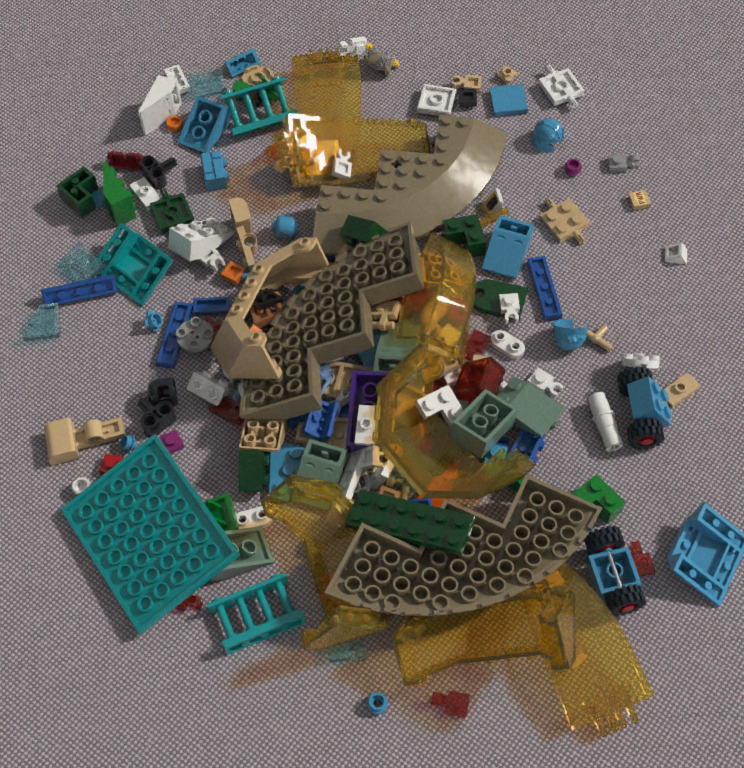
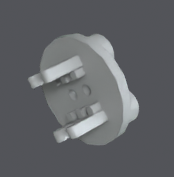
M193 317L182 323L176 330L177 343L182 349L191 353L203 351L213 342V328L208 322L201 320L199 317Z

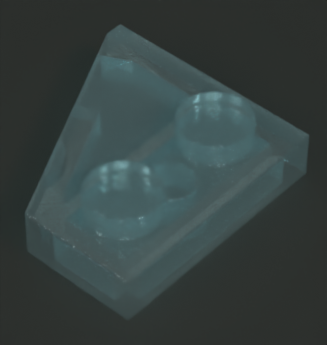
M59 303L39 305L36 315L32 317L29 323L30 327L27 333H23L24 341L60 337Z

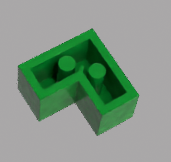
M597 474L572 493V495L602 507L599 516L607 524L622 513L625 501Z

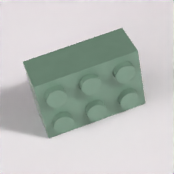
M485 389L452 422L448 438L482 459L513 426L518 409Z

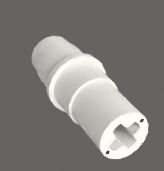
M603 392L590 395L588 401L593 415L592 421L596 424L598 432L601 434L606 451L611 452L620 449L623 443L614 418L615 412L611 410L610 404Z

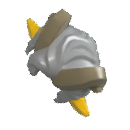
M367 43L368 55H364L366 65H370L375 71H384V76H388L392 72L391 68L393 65L400 66L399 62L395 59V55L390 57L388 52L384 55L377 50L378 44L372 45Z

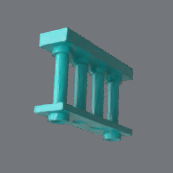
M276 76L271 78L269 82L235 92L229 90L222 93L219 99L220 103L227 102L234 123L230 131L232 138L297 119V110H291L288 107L281 86L285 83L286 77ZM275 87L283 110L281 111L282 114L275 115L272 112L265 89ZM258 91L266 112L265 119L262 120L256 117L249 94ZM243 96L250 117L249 124L245 125L240 122L233 99Z
M286 573L274 574L268 580L226 597L215 598L211 603L207 604L211 615L218 614L226 634L225 640H222L226 655L305 624L301 608L298 610L293 609L284 586L288 584ZM275 589L286 612L278 618L273 616L264 595ZM255 597L266 619L265 623L259 626L254 625L245 601ZM236 605L246 626V630L239 634L234 633L225 611Z

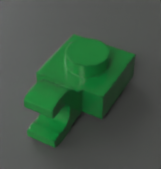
M260 75L259 77L261 78L262 82L257 83L256 81H254V85H259L267 82L265 76ZM275 87L265 89L270 99L275 102L279 100Z

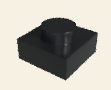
M476 89L459 90L460 107H477Z

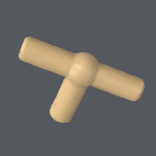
M602 325L595 334L590 330L587 331L586 337L593 344L599 345L608 352L611 351L613 346L601 338L608 330L606 325Z

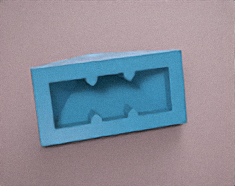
M254 48L224 62L231 78L244 72L250 66L261 64Z

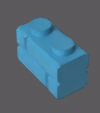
M220 151L202 153L200 157L206 190L213 191L227 188L226 181L230 180L228 170L224 171V168L227 167L226 158L221 156Z

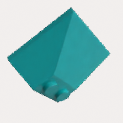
M120 223L91 268L102 276L114 274L117 287L141 306H144L173 263V259L144 236L125 224Z

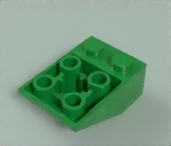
M106 161L103 162V195L109 216L118 227L120 223L125 224L135 219V210L137 209L132 201L134 197L131 191L125 189V184L121 178H117L115 169L112 166L109 167Z

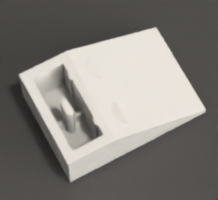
M158 75L156 80L152 82L149 93L145 95L142 106L138 108L140 126L144 135L149 134L162 125L170 116L176 115L182 103L177 79Z
M214 218L192 221L189 224H178L175 227L169 228L168 248L188 261L205 258L212 252V249H216L234 235V231L226 225L217 222Z

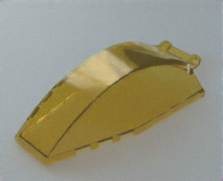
M432 232L423 247L422 253L419 255L424 289L403 296L396 338L420 339V350H427L448 360V363L452 365L458 361L462 369L465 362L470 319L476 290L475 264L472 255L464 247Z

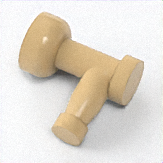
M391 471L386 481V487H392L394 484L402 485L400 499L408 500L409 489H414L415 477L395 476V473Z

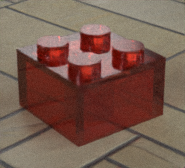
M491 356L466 362L461 369L453 393L458 400L469 401V405L485 389L497 396L506 369Z

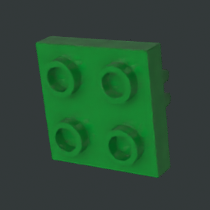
M228 493L213 499H207L204 502L224 531L239 529Z

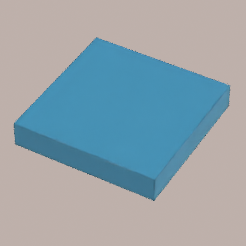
M523 84L489 87L494 116L528 113Z

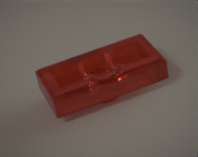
M224 396L219 406L212 404L208 409L210 413L239 426L245 420L239 417L240 403Z

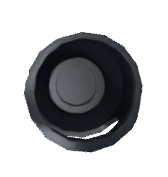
M174 377L155 379L148 384L147 396L153 406L162 401H169L173 406L178 405ZM161 397H170L162 400L159 399Z

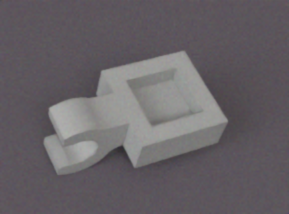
M608 154L609 172H627L629 167L638 168L639 155L633 154L626 158V154Z

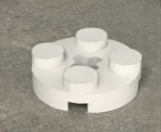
M643 353L621 354V365L659 368V355L644 356Z

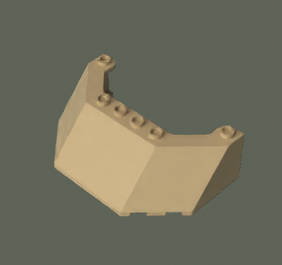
M317 237L299 238L254 264L210 347L229 378H280L282 374L281 368L277 366L278 364L275 359L270 358L264 347L267 341L265 333L251 332L244 319L260 289L272 288L275 290L283 284H305L311 277L314 276L316 278L323 271L322 268L324 266L327 268L330 266Z

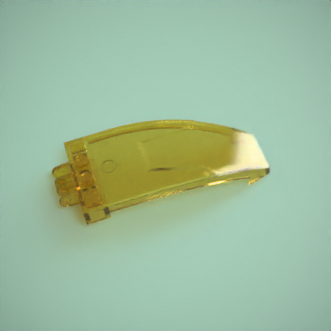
M335 48V51L331 52L329 49H326V53L319 49L318 53H313L312 50H309V54L293 56L294 90L307 141L338 140L339 149H342V155L345 156L347 152H350V158L347 162L352 163L351 168H353L357 159L362 105L361 73L358 55L349 56L346 54L341 56L337 52L339 48Z
M287 114L283 118L284 133L275 135V140H285V144L276 146L277 150H282L277 153L278 157H288V161L279 162V167L290 169L293 187L341 186L374 180L377 177L381 149L431 154L426 123L412 118L407 121L345 117H308L302 114ZM339 149H342L341 153L343 156L350 152V158L347 162L352 163L351 178L348 181L332 176L333 161Z
M564 562L541 582L523 591L521 597L541 656L562 702L563 711L572 731L595 722L601 736L605 737L607 736V730L602 718L607 717L614 732L619 731L617 721L622 729L627 727L626 719L621 711L626 709L631 721L636 724L639 722L633 705L653 697L654 693L626 635L613 614L584 579Z

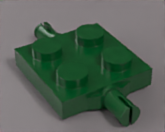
M163 188V190L160 189L159 191L162 198L150 203L161 234L168 232L170 227H175L178 224H189L195 221L183 193L168 195L167 189Z

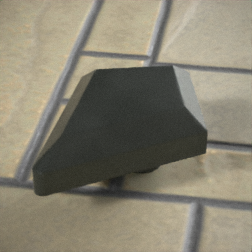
M266 288L259 290L253 303L257 309H262L281 303L284 299L282 296Z

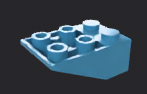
M499 215L482 270L517 279L533 238L534 225Z

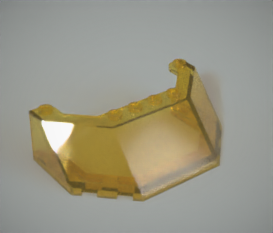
M421 343L377 384L376 392L378 397L374 420L376 421L372 440L422 498L480 499L522 479L536 466V463L528 455L522 454L517 448L513 450V453H507L501 448L486 463H480L469 450L448 438L451 429L437 414L425 420L423 419L415 402L433 392L434 381L442 375L444 364Z
M291 474L263 498L261 503L264 514L268 518L282 521L302 540L322 604L324 616L316 630L306 629L301 634L304 650L323 651L384 631L388 625V619L393 614L353 606L324 594L358 531L346 528L344 524L355 500L353 498L349 500L341 492L343 489L337 483Z
M541 582L512 598L488 607L464 613L439 616H411L391 636L404 686H423L431 675L457 664L467 663V665H474L482 661L494 663L500 659L513 661L519 657L533 659L539 655L551 660V669L557 672L568 671L576 660L574 592L567 591L564 593L561 587L553 586L550 588L549 583Z

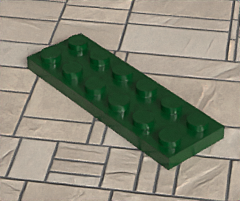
M359 490L344 524L346 528L358 530L361 523H364L403 542L462 555L476 519L475 516Z

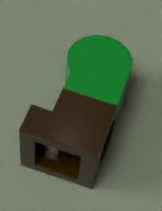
M236 81L232 85V90L235 92L252 87V85L244 81ZM259 91L249 94L254 111L262 103ZM243 96L235 98L238 101L244 102Z

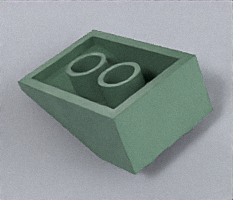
M513 377L498 395L499 398L518 409L513 426L541 438L565 410L562 405L539 389L516 377Z
M262 526L224 531L240 553V556L210 579V582L230 579L274 563Z

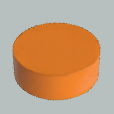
M173 115L166 120L167 129L171 132H178L184 126L180 116Z

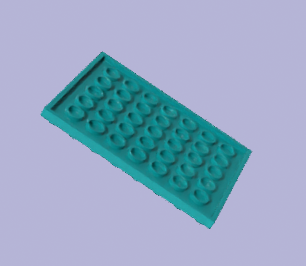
M156 434L152 435L61 508V511L123 610L141 635L240 556V553Z

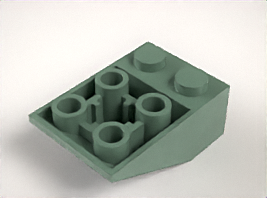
M395 323L394 329L381 331L375 353L373 371L392 372L395 379L416 381L421 325Z
M309 439L300 462L290 500L328 511L347 463V450Z

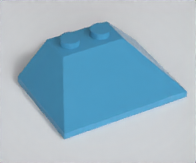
M702 503L682 523L670 548L667 559L671 571L717 607L720 606L744 553V533L709 505Z

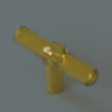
M486 204L481 205L480 209L487 216L480 221L481 227L483 228L490 223L496 222L499 215L504 216L508 214V208L504 207L493 213Z

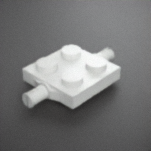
M547 65L545 70L548 75L540 78L538 84L552 104L556 106L569 102L573 109L578 107L575 98L583 96L585 90L569 68L562 71H554L551 65Z

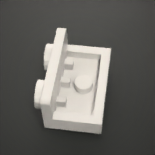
M205 370L203 372H194L187 385V390L216 406L220 405L223 396H232L235 389L229 387L230 383L227 381L217 380L213 378L214 374Z

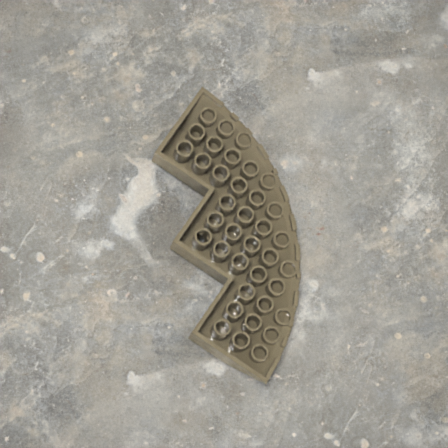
M439 115L434 154L381 149L374 190L321 185L315 214L313 237H317L325 256H335L344 245L356 247L357 245L347 244L345 238L339 235L348 215L375 221L387 231L411 221L414 235L417 239L428 235L429 231L437 227L438 229L441 228L442 220L460 215L467 208V205L475 201L478 194L489 184V180L496 172L504 152L507 132L475 118Z
M411 221L388 229V233L382 236L378 234L373 236V240L364 245L362 243L356 245L353 251L348 254L344 252L335 259L336 262L328 268L324 266L322 268L323 271L316 278L314 276L311 277L303 285L304 289L298 295L294 294L286 303L287 307L281 314L278 313L271 322V329L268 333H265L267 341L264 345L270 358L275 359L278 364L277 366L281 368L282 374L279 379H247L244 381V394L241 396L239 417L241 419L286 420L322 409L320 364L374 348L371 305L424 289L421 260Z
M527 474L503 524L445 498L440 508L473 515L476 519L462 555L421 546L419 549L361 523L324 594L353 606L376 612L405 616H439L464 613L488 607L522 593L557 570L577 550L589 534L602 507Z

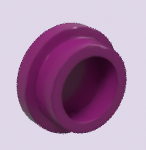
M570 159L565 163L564 170L569 175H578L582 170V165L579 160Z

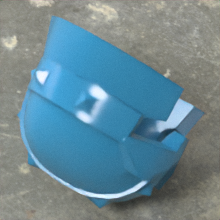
M546 118L538 121L537 125L534 126L535 129L530 137L531 144L540 152L553 153L554 146L551 144L562 142L565 129L558 121Z
M573 319L555 320L552 322L554 329L552 334L557 346L562 351H571L580 348L586 342V334L590 325L581 328H571L574 327Z

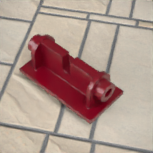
M114 151L107 153L109 167L142 170L140 160L144 156L139 153L123 154V152Z

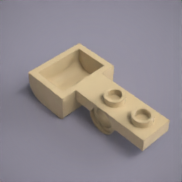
M236 197L228 199L230 215L237 238L239 239V242H237L239 253L243 252L244 255L242 258L243 266L248 268L250 272L255 264L253 255L258 251L257 237L252 234L251 215L246 201L243 198ZM247 243H252L253 245H252V246H247L246 244H247Z
M64 418L45 424L44 433L48 461L52 466L79 459L80 449L121 439L125 435L122 418L105 422L89 420L84 423V427L75 429L71 418Z

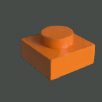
M230 261L222 271L221 278L237 285L242 279V275L246 273V268Z

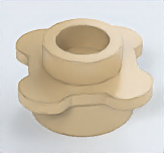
M504 66L497 76L502 82L510 83L513 81L514 76H517V71L512 70L509 66Z

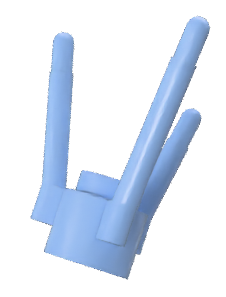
M326 363L320 365L321 381L326 380L321 388V396L329 383L334 379L331 376L334 371Z

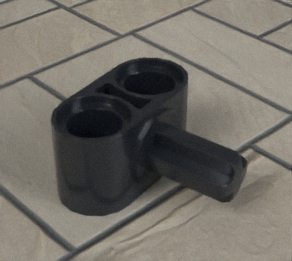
M146 155L141 158L140 164L143 175L154 189H163L167 185L165 172L177 166V161L174 157H171L159 163L153 156Z
M141 398L137 403L138 407L145 413L141 417V425L145 435L149 437L154 434H160L176 420L174 407L169 401H162L153 406L147 398Z

